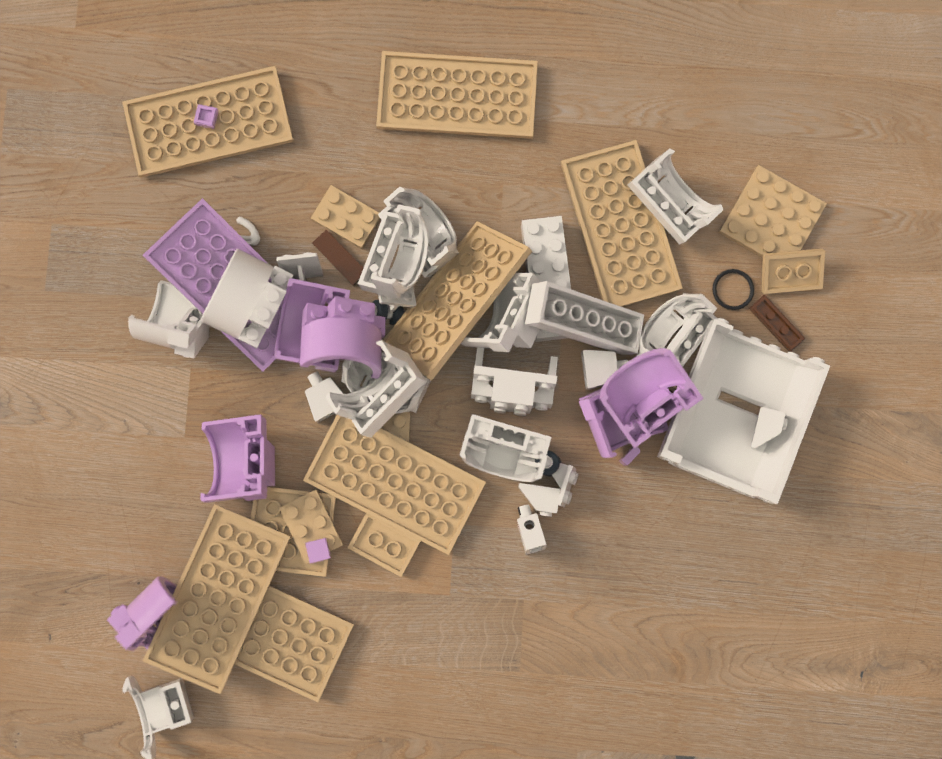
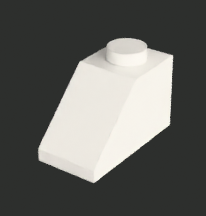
M760 408L751 449L760 447L780 435L782 430H786L788 418H785V412Z
M519 483L518 488L533 508L540 511V515L552 517V513H557L560 489Z

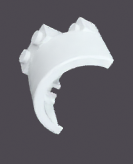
M236 249L201 317V322L257 348L287 292L285 290L293 274L277 266L273 267L240 249ZM248 320L252 322L247 328H244Z
M515 273L494 300L493 316L487 330L477 338L465 337L461 344L468 347L491 348L493 351L510 352L513 345L515 347L531 348L540 329L526 325L525 321L532 284L540 283L541 281L533 273Z
M162 280L158 283L155 303L148 320L136 319L134 315H130L128 318L129 331L133 338L175 349L174 354L182 355L186 358L196 357L209 338L210 326L201 322L203 314L170 282Z

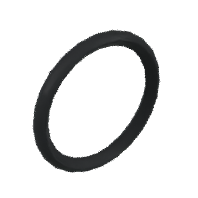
M725 270L714 280L713 296L723 308L740 310L746 307L754 296L752 279L741 270ZM726 274H740L750 285L748 299L739 306H729L718 297V281Z

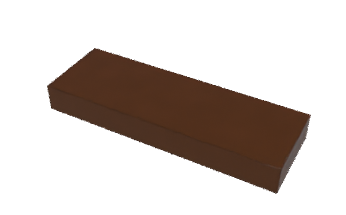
M325 230L312 244L354 286L360 279L363 267Z
M765 294L749 308L788 352H791L806 339Z

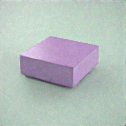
M198 104L193 123L197 126L214 129L219 110L215 107Z
M632 446L619 462L623 466L629 465L641 450L638 447L634 448Z
M327 538L305 543L310 563L331 558Z

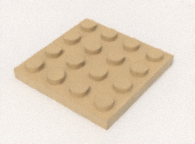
M757 165L718 233L762 258L765 253L800 251L827 203L762 166Z
M267 487V499L253 500L251 520L291 536L276 571L326 577L329 559L305 564L279 509L310 492ZM319 493L334 522L336 497L326 493Z

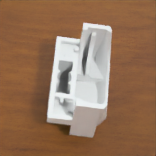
M477 347L471 399H475V402L478 403L488 402L490 409H494L496 413H506L508 411L514 412L518 416H526V413L530 414L531 409L534 407L536 410L546 411L547 408L551 409L554 388L557 382L556 369L558 357H550L548 373L546 375L483 367L484 348ZM490 380L493 381V388L489 384ZM535 386H538L539 389L536 392H534Z
M472 414L460 456L466 464L483 472L516 481L534 482L542 478L551 437ZM535 459L540 460V463H535Z

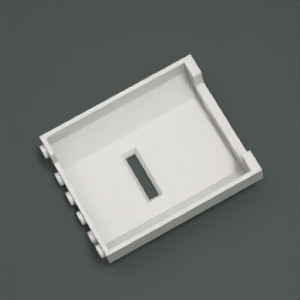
M714 319L708 326L689 374V378L704 399L687 411L682 409L672 417L657 457L669 461V464L745 496L759 498L770 504H778L830 365L825 364V361L818 357L802 360L796 353H785L780 351L781 348L776 345L769 344L768 346L761 343L762 340L759 338L743 336V332L733 329L734 326L729 325V322L725 319ZM721 391L763 408L785 412V418H788L786 430H782L780 435L760 447L751 449L758 415L718 399Z

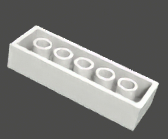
M562 216L522 220L521 233L523 244L533 251L525 260L526 272L533 273L541 282L548 281L571 289ZM540 329L535 342L566 339L567 337Z
M545 281L532 284L525 324L621 355L638 354L644 314Z

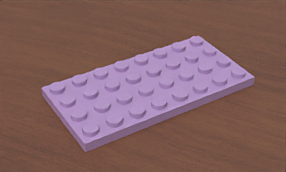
M203 198L143 254V257L202 314L236 249H240L267 263ZM282 302L257 348L222 332L262 372L276 359L274 354L275 340ZM248 320L244 328H247L252 322Z

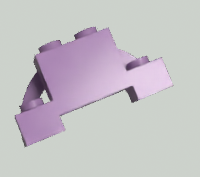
M290 278L285 290L287 292L283 298L278 321L275 358L300 363L302 310L305 305L311 303L324 306L325 302L329 305L335 296L349 298L350 290ZM339 359L323 360L311 366H315V369L336 372Z
M335 296L328 306L307 303L302 310L300 366L308 368L316 362L330 359L352 360L369 366L373 371L371 378L378 379L382 371V348L376 342L382 340L385 336V317L375 315V303Z
M667 348L645 352L624 364L608 378L601 388L599 395L601 402L634 448L651 437L650 432L682 409L687 411L704 399L673 352ZM677 386L673 394L668 390V387ZM632 413L636 417L634 421L629 420Z
M601 389L579 398V404L585 420L589 423L601 457L612 458L617 455L616 452L612 451L629 444V441L601 402L599 397ZM633 413L629 419L630 421L636 420ZM664 422L650 432V434L655 435L667 431V423Z
M262 415L203 422L202 431L205 433L212 451L214 475L210 491L207 494L201 493L200 500L209 503L244 498L246 501L267 499V486H275V447L267 440V420Z
M158 576L129 605H119L111 612V616L107 621L119 633L115 638L125 650L134 651L138 646H144L148 650L163 615L177 603L172 596L177 587L175 583L163 576Z

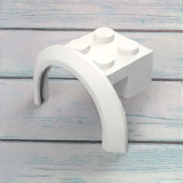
M131 675L126 678L122 690L123 693L128 691L131 694L143 729L144 747L141 755L145 759H155L156 741L154 733L167 728L171 730L191 723L194 719L183 678L145 691L141 690L134 676Z

